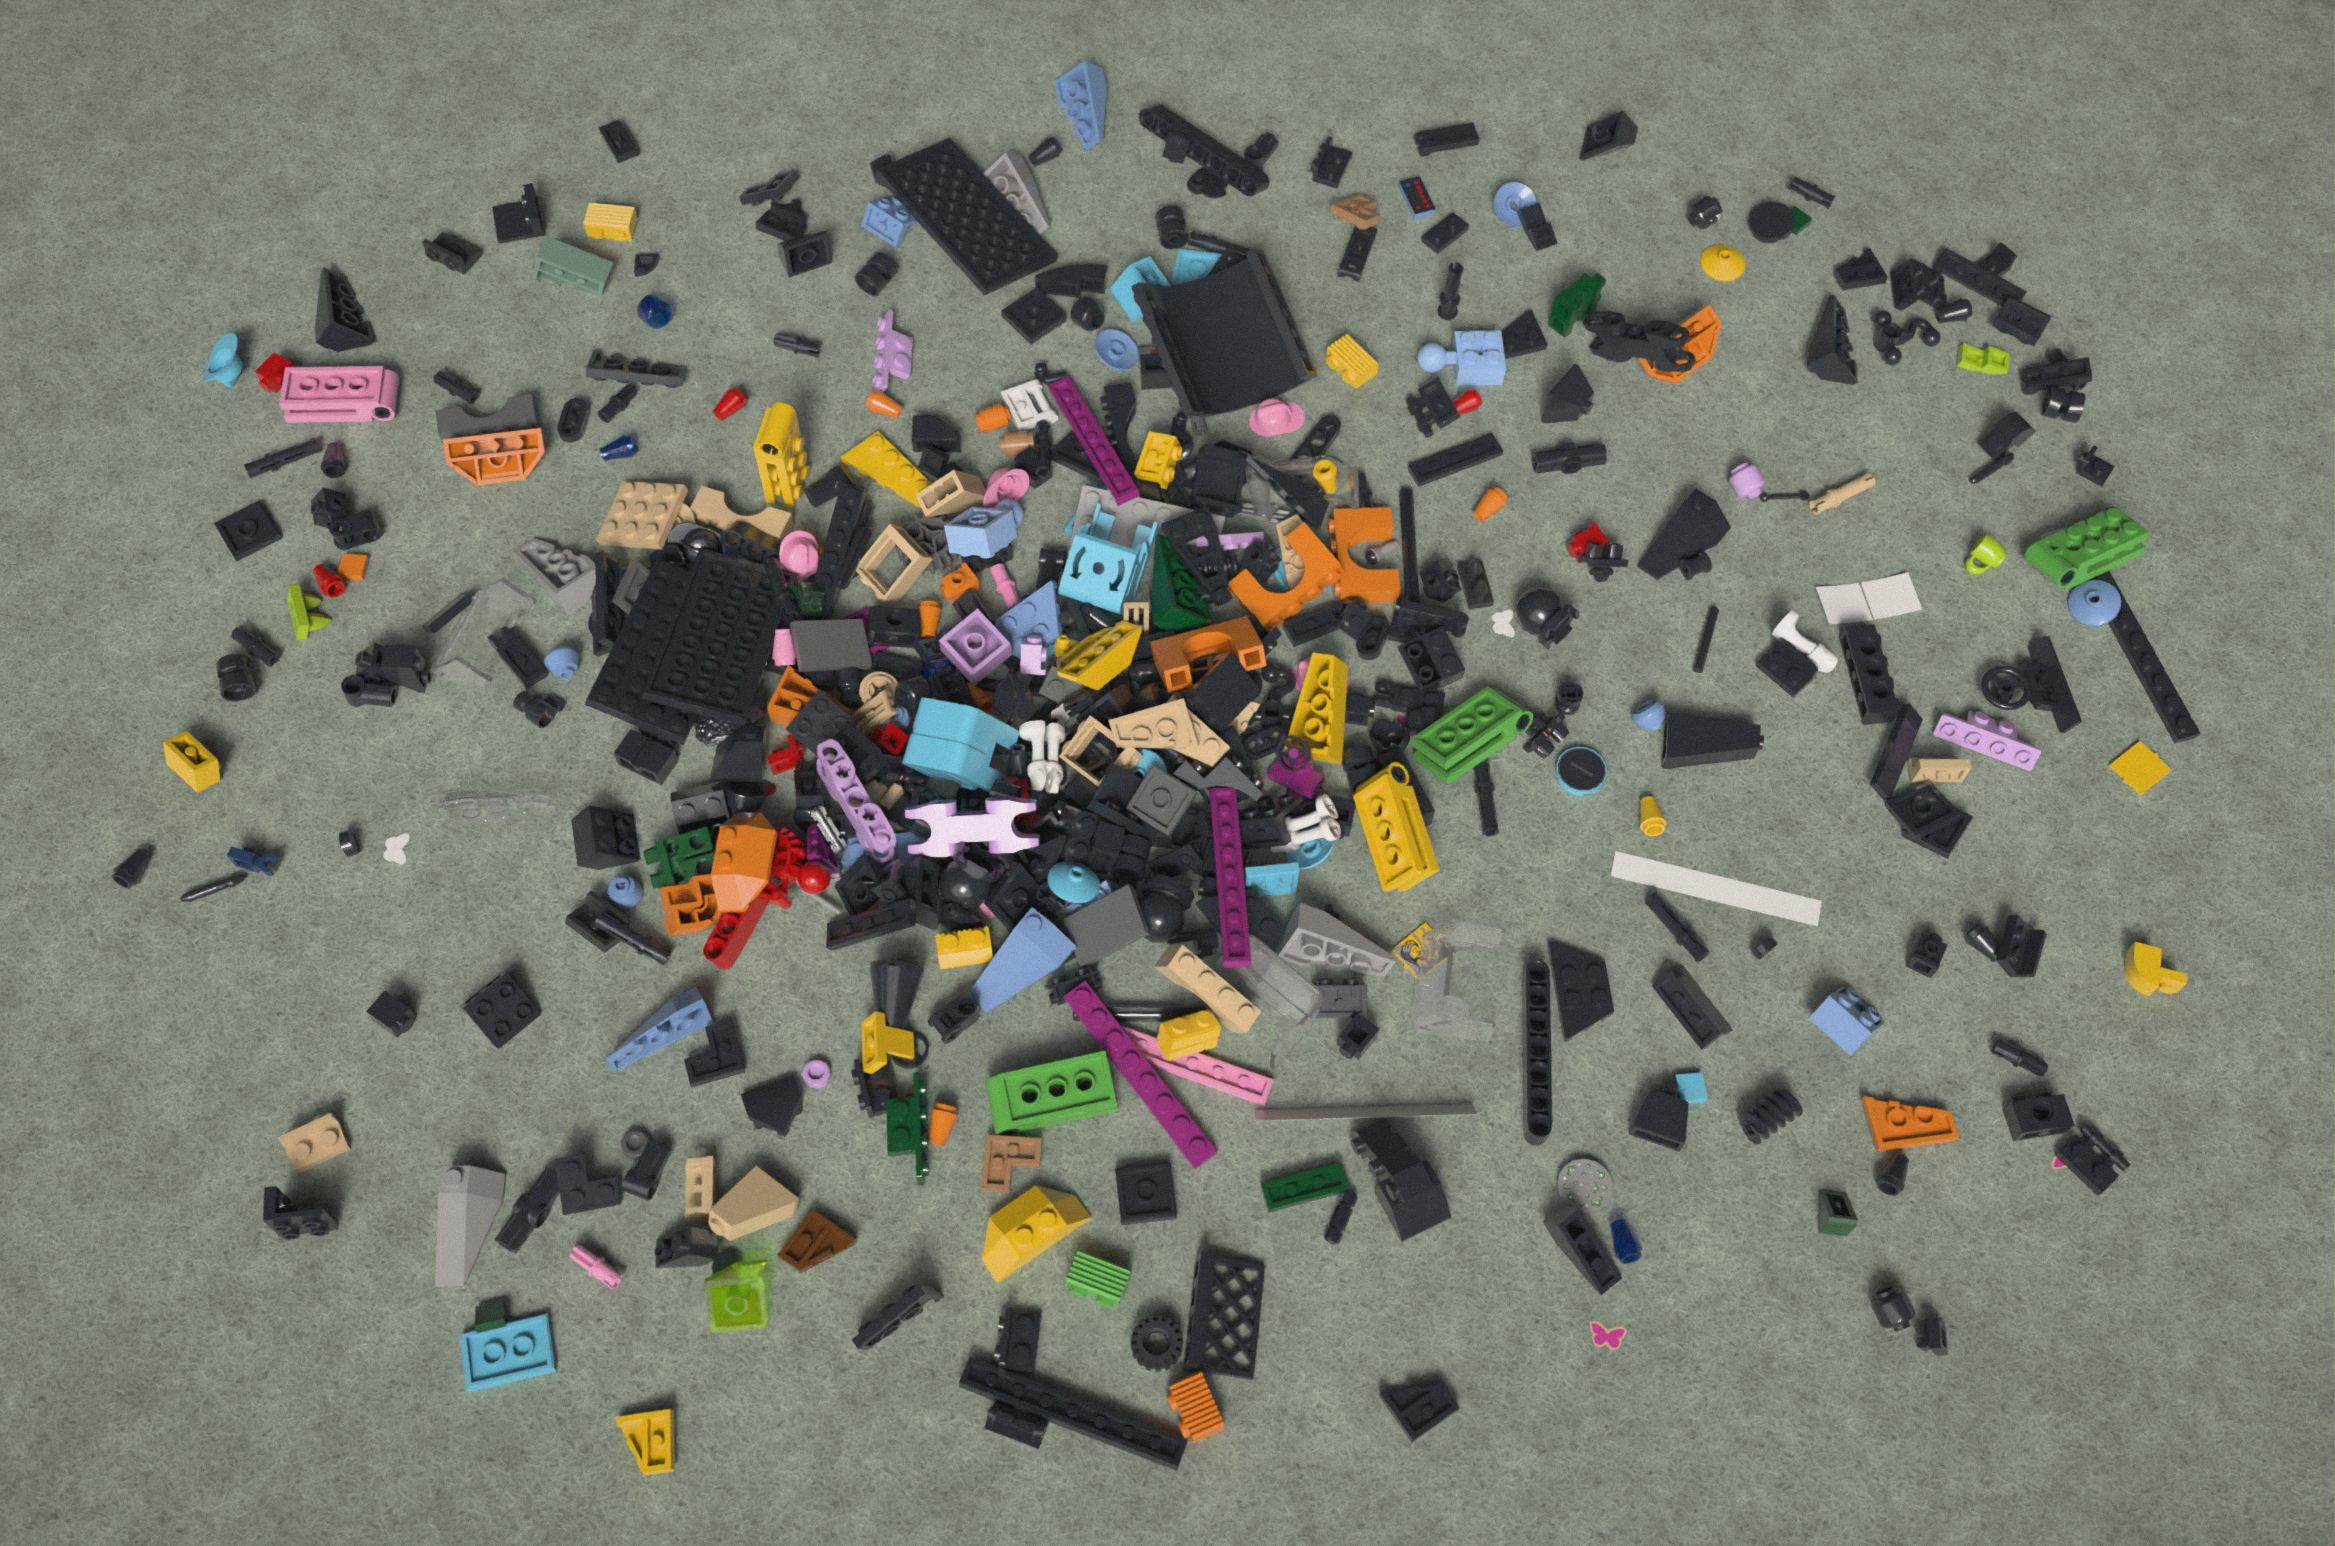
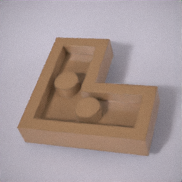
M1360 193L1331 204L1330 213L1338 216L1340 220L1355 224L1359 229H1368L1379 224L1380 215L1373 212L1376 210L1377 201Z
M986 1135L981 1191L1010 1194L1012 1167L1040 1169L1042 1138Z

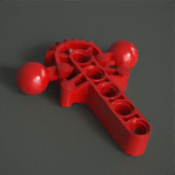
M774 826L778 833L769 882L759 895L749 903L750 906L745 912H723L704 945L703 954L705 958L719 969H729L734 965L768 903L783 909L791 907L792 899L788 896V884H793L798 880L801 890L815 895L824 892L830 884L831 875L825 864L819 861H810L802 865V861L807 858V852L804 850L806 848L805 844L796 833H793L788 828ZM717 835L716 840H715V842H714L715 850H716L718 835Z

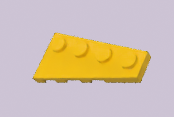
M879 431L841 456V462L853 466L861 474L870 476L883 487L887 486L895 491L898 496L921 509L915 495L932 483Z

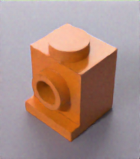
M966 562L961 564V568L940 579L941 587H939V590L944 599H950L952 603L969 587L976 594L980 592L978 578Z

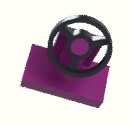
M1298 735L1284 737L1278 743L1276 750L1278 759L1267 772L1268 779L1312 799L1324 783L1325 776L1313 770L1312 751L1305 739ZM1287 739H1296L1300 741L1305 748H1303L1299 744L1292 743ZM1283 743L1287 747L1288 758L1281 755Z

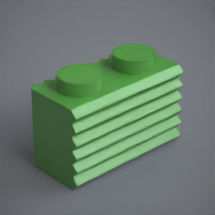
M1078 1249L1066 1277V1287L1069 1288L1071 1294L1077 1297L1085 1298L1088 1295L1095 1298V1302L1103 1307L1112 1308V1305L1119 1307L1130 1281L1132 1270Z

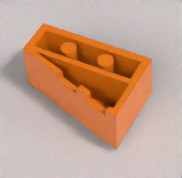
M789 665L767 706L771 722L786 727L812 697L820 691L813 686L811 681L807 678H802ZM825 691L822 692L835 704H837L842 710H844L848 715H850L848 708H846L840 702L835 700Z

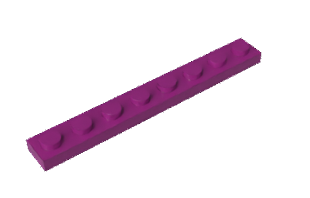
M1067 376L1047 385L1051 396L1117 506L1139 497L1140 494L1136 485L1070 377Z
M1210 788L1209 797L1223 968L1251 967L1236 789Z
M1084 981L1063 996L1069 1007L1102 1050L1106 1051V1055L1191 1166L1196 1170L1217 1154L1216 1149L1088 983Z

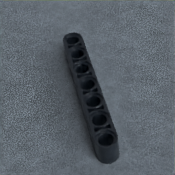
M1155 104L1140 111V124L1163 141L1167 142L1171 129L1192 137L1186 156L1244 195L1254 196L1269 187V178L1263 171L1165 106Z
M1534 960L1527 965L1522 977L1523 1134L1529 1144L1538 1146L1546 1142L1552 1131L1551 1004L1549 967L1543 961ZM1536 973L1540 975L1542 979H1534L1531 977L1530 974ZM1537 998L1542 1004H1534L1530 999ZM1531 1023H1538L1542 1030L1532 1028ZM1537 1048L1543 1053V1055H1535L1532 1053L1531 1049ZM1531 1074H1539L1543 1081H1535ZM1531 1100L1541 1101L1544 1107H1535ZM1532 1126L1541 1127L1544 1133H1535L1532 1130Z

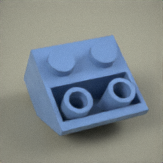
M1844 986L1829 995L1809 1017L1817 1027L1850 1056L1885 1023L1880 1019L1881 1015L1877 1010L1864 1005L1860 1001V996L1854 990L1846 989Z

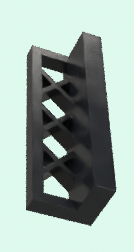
M605 551L595 553L596 584L592 592L593 654L597 657L611 651L621 631V608L612 602L620 584L619 560Z

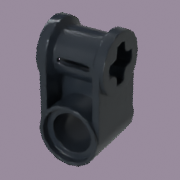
M370 510L360 511L354 515L336 519L329 526V531L334 537V545L339 550L344 551L374 542L382 536V531L375 514Z
M961 994L944 1008L932 1014L927 1023L930 1027H934L942 1036L941 1041L944 1044H948L977 1022L980 1017L978 1002L971 994ZM965 1006L974 1007L969 1013L960 1012Z

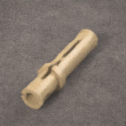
M1867 472L1863 476L1837 489H1830L1825 492V495L1810 501L1809 508L1811 510L1817 507V509L1812 511L1815 515L1830 507L1836 508L1842 501L1875 486V478L1867 480L1873 476Z

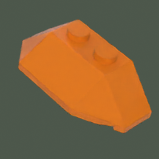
M1710 304L1676 324L1685 327L1690 333V338L1680 348L1694 354L1696 363L1693 367L1685 372H1665L1655 369L1652 360L1637 358L1649 377L1677 384L1713 357L1722 323ZM1678 334L1675 336V338H1679L1682 335ZM1678 360L1676 363L1683 364L1688 360Z
M542 428L443 439L446 464L475 485L526 480L545 453Z
M761 812L737 813L720 826L711 871V879L720 912H745L750 906L749 903L759 895L769 882L778 832Z

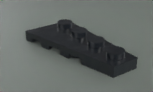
M593 350L586 367V377L597 381L611 379L617 380L620 383L641 382V384L646 386L662 384L668 388H677L678 386H683L685 368L660 363L648 366L644 360L634 359L628 362L623 361L620 355L612 354L608 358L601 356L600 351Z
M1071 430L1050 451L1051 460L1105 486L1074 432ZM1121 461L1131 479L1134 480L1136 478L1134 471Z

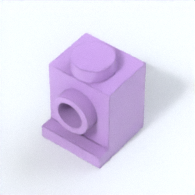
M1028 635L1027 638H1022L1020 674L1046 675V663L1041 662H1046L1047 647H1042V636Z

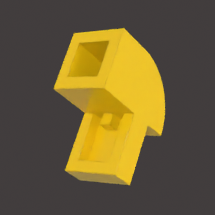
M2134 942L2125 952L2124 971L2127 980L2137 991L2150 996L2158 988L2163 993L2171 994L2177 993L2187 984L2188 974L2161 968L2162 948Z

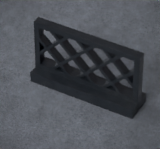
M1202 1251L1195 1258L1183 1372L1194 1373L1195 1371L1240 1379H1254L1265 1265L1212 1256V1253ZM1215 1265L1225 1266L1232 1276L1221 1284L1214 1275ZM1245 1270L1257 1272L1256 1284L1250 1288L1247 1287L1239 1276ZM1233 1279L1237 1281L1244 1291L1235 1300L1231 1298L1224 1288ZM1213 1283L1216 1286L1214 1290H1212ZM1256 1288L1255 1296H1254L1251 1291ZM1217 1291H1220L1229 1303L1219 1312L1211 1303V1296ZM1246 1295L1254 1304V1310L1248 1316H1245L1236 1304ZM1230 1307L1233 1308L1241 1319L1231 1329L1221 1317V1314ZM1211 1311L1214 1316L1209 1319V1312ZM1253 1316V1320H1252V1324H1251L1248 1319H1250V1318ZM1214 1319H1217L1226 1331L1216 1340L1207 1331L1208 1324ZM1243 1323L1251 1332V1339L1244 1345L1233 1333ZM1227 1335L1238 1347V1350L1228 1357L1217 1344ZM1206 1339H1207V1340L1209 1341V1343H1210V1345L1207 1346V1347H1206ZM1248 1345H1250L1249 1353L1245 1349ZM1213 1347L1223 1361L1217 1366L1204 1365L1205 1352ZM1239 1352L1248 1361L1247 1372L1237 1370L1230 1361ZM1226 1364L1228 1368H1222L1221 1366Z

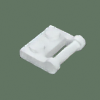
M1032 380L1001 391V398L1005 406H1007L1018 431L1034 428L1036 423L1041 420L1047 421L1048 424L1058 420L1056 411L1051 409L1042 392L1043 387L1039 380ZM1028 394L1034 395L1042 413H1037Z

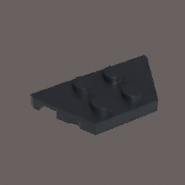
M1252 888L1245 890L1251 952V967L1246 968L1261 983L1268 973L1286 929ZM1218 896L1199 899L1195 903L1196 906L1221 935Z
M1549 942L1547 948L1563 1041L1568 1042L1575 1035L1588 1030L1595 1023L1613 1015L1614 1006L1607 968L1603 960Z

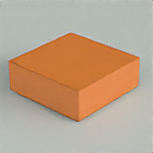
M342 554L337 574L343 579L364 581L369 563L368 556Z

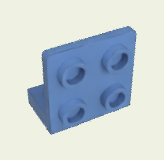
M892 195L869 201L861 226L894 248H898L902 245L907 226L918 224V222L898 199Z

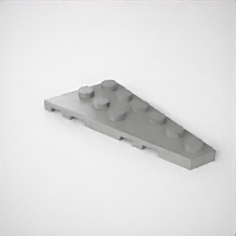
M1082 485L1067 557L1080 525L1085 526L1087 523H1092L1097 503L1101 504L1100 512L1115 516L1109 541L1128 548L1132 546L1138 524L1152 528L1154 522H1157L1156 535L1165 536L1161 528L1162 523L1195 510L1139 497L1117 506L1108 490ZM1211 514L1217 526L1218 535H1221L1225 517ZM1196 539L1186 542V544H1194Z

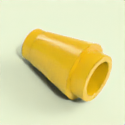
M1329 460L1318 461L1313 469L1314 478L1325 493L1335 492L1337 489V469L1335 464Z
M1651 796L1644 797L1640 801V828L1648 836L1660 835L1665 830L1666 820L1655 798Z

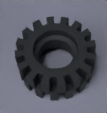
M1153 1315L1148 1316L1147 1320L1142 1319L1139 1321V1325L1135 1326L1133 1335H1131L1132 1355L1138 1361L1137 1364L1141 1367L1142 1365L1145 1366L1148 1371L1155 1369L1156 1372H1161V1369L1164 1368L1168 1370L1172 1364L1175 1365L1181 1356L1183 1347L1182 1332L1179 1331V1326L1177 1324L1174 1325L1170 1318H1167V1320L1163 1319V1315H1158V1318H1153ZM1154 1333L1164 1335L1168 1341L1167 1349L1160 1354H1153L1148 1351L1145 1345L1148 1336Z

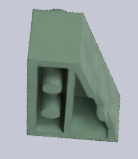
M546 236L536 258L533 282L540 283L541 280L553 282L555 287H560L561 284L574 286L573 289L575 291L602 296L612 272L613 262L605 257L589 253L580 247L566 244L560 239Z

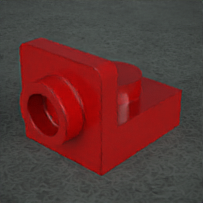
M792 734L786 735L790 748L776 750L767 756L773 776L794 769L795 762H801L800 756H803L804 752L800 741L794 742Z

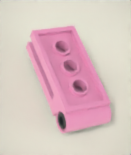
M383 366L285 367L279 404L281 409L285 410L284 417L286 423L373 421V418L379 421H389L395 415L399 376L394 371L384 369Z

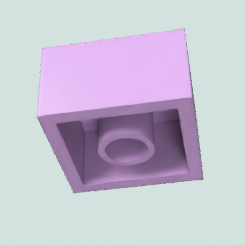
M978 608L939 639L941 651L973 686L1012 655L1010 642Z

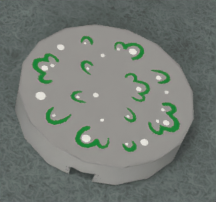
M1577 1159L1564 1166L1558 1175L1556 1189L1559 1199L1566 1206L1579 1208L1583 1215L1598 1213L1607 1205L1612 1197L1613 1183L1605 1167L1593 1160Z

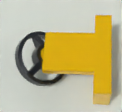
M875 1011L861 1022L863 1072L873 1074L887 1064V1054H891V1058L896 1065L905 1069L916 1068L927 1059L929 1049L925 1038L915 1032L885 1026V1013ZM918 1038L924 1043L926 1048L925 1054L920 1060L917 1056L916 1042ZM894 1055L909 1059L913 1058L916 1063H901Z

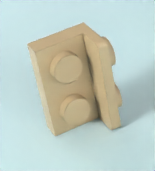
M1911 757L1908 760L1911 782H1927L1929 780L1931 782H1963L1972 769L1970 759H1960L1959 757Z
M333 1113L318 1115L312 1122L290 1128L284 1135L278 1137L280 1143L285 1147L293 1171L296 1174L350 1150L341 1123Z

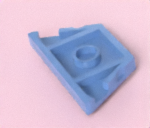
M1055 581L1048 582L995 620V628L1010 642L1012 655L1020 660L1022 638H1027L1028 635L1042 636V647H1047L1056 641L1059 635H1063L1062 626L1059 621L1060 608L1059 604L1056 603L1055 589L1057 588V583Z

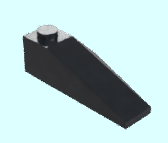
M325 267L321 270L315 320L316 343L323 348L332 349L336 352L372 345L374 342L372 326L368 321H363L361 315L364 311L361 306H356L352 299L355 297V294L346 277Z
M1834 294L1828 299L1812 339L1807 366L1812 373L1815 372L1820 380L1855 385L1858 383V369L1856 361H1851L1849 352L1854 351L1847 336L1850 329L1846 310Z
M1243 451L1238 454L1301 519L1316 530L1321 527L1329 502L1324 498L1326 493L1317 484L1312 486L1306 481Z
M1695 488L1637 567L1658 580L1679 568L1680 560H1689L1696 557L1698 553L1717 546L1731 529L1718 503Z
M1122 684L1104 695L1076 717V719L1081 724L1089 716H1092L1111 731L1109 720L1137 712L1133 695L1125 684ZM1100 731L1092 739L1096 744L1101 743L1106 747L1112 757L1115 752L1121 754L1124 751L1121 747H1116V744ZM1135 748L1136 750H1151L1163 759L1161 752L1157 748ZM1138 771L1136 775L1143 779V774Z

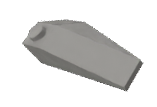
M1005 152L983 175L1041 236L1051 226L1033 176L1021 155Z
M536 538L513 551L554 602L567 615L579 610L589 602L596 584L595 563L588 556L582 554L580 556L574 555L568 549L564 551L556 549L553 544Z
M1303 903L1299 904L1290 917L1277 952V958L1299 966L1310 967V963L1326 964V969L1335 970V966L1350 967L1353 973L1383 977L1386 976L1396 963L1395 956L1325 911Z
M441 1166L437 1209L436 1287L466 1285L478 1259L485 1237L488 1236L492 1228L491 1224L495 1215L503 1204L506 1174L474 1166Z

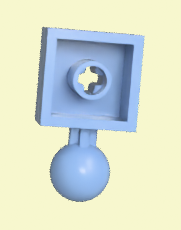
M1501 330L1455 331L1451 347L1452 351H1446L1440 344L1428 343L1418 352V364L1425 372L1436 373L1442 370L1446 364H1453L1456 386L1502 385L1506 364Z
M1005 499L997 503L994 508L970 507L944 525L949 552L957 553L961 556L978 555L981 558L993 557L997 551L1007 547L1008 543L1017 538L1016 528L1020 526L1024 518L1021 505L1014 500Z

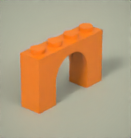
M1391 507L1333 509L1332 519H1328V533H1333V539H1330V552L1335 554V558L1340 562L1344 571L1340 579L1334 583V595H1339V601H1344L1345 599L1354 601L1358 599L1363 603H1394L1399 599L1400 580L1398 569H1364L1356 565L1348 555V550L1359 542L1392 539L1394 526Z
M1305 522L1285 537L1289 547L1305 565L1304 576L1294 589L1285 593L1269 592L1256 581L1247 569L1227 583L1233 595L1250 615L1254 614L1265 629L1279 628L1286 618L1297 614L1306 602L1317 598L1321 594L1322 589L1329 584L1336 583L1340 579L1341 574L1344 573L1340 562Z
M1248 616L1150 642L1154 663L1168 693L1193 686L1189 664L1194 659L1203 655L1233 652L1246 671L1267 666L1263 644Z

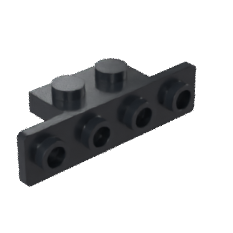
M2044 636L2028 647L2033 662L2025 661L2018 667L2031 685L2030 702L2034 709L2052 712L2059 732L2066 733L2080 724L2082 719L2049 636Z

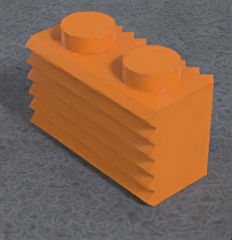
M1201 1371L1169 1384V1393L1165 1396L1171 1411H1178L1181 1421H1178L1177 1424L1184 1439L1189 1437L1191 1444H1194L1224 1430V1421Z

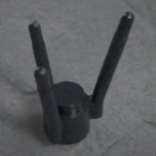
M1213 927L1178 933L1174 939L1167 940L1168 945L1193 941L1195 949L1202 951L1196 955L1200 960L1213 955L1212 949L1219 947L1218 937Z

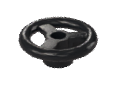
M1993 667L1986 671L1981 679V691L1984 697L1997 708L2016 710L2026 705L2031 697V685L2022 672L2013 667ZM1996 674H2010L2019 681L2010 682L2002 680ZM1989 681L1994 685L1991 692L1989 690ZM2023 689V696L2020 700L2008 703L2013 697L2015 690Z

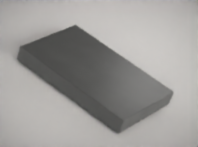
M863 619L792 621L790 623L799 672L840 670L843 668L869 669L872 666Z
M1129 884L1063 919L1070 941L1076 945L1074 952L1081 968H1086L1150 934L1134 888Z

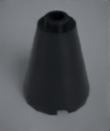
M886 960L872 961L870 963L875 1011L885 1013V1026L905 1030L924 975V967L921 968V965L903 961H894V963H888L887 966H885Z

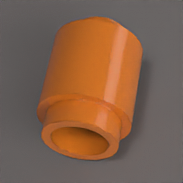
M1001 403L979 410V413L974 414V418L980 433L984 431L988 433L1008 426V420H1011V415L1007 406L1003 407Z

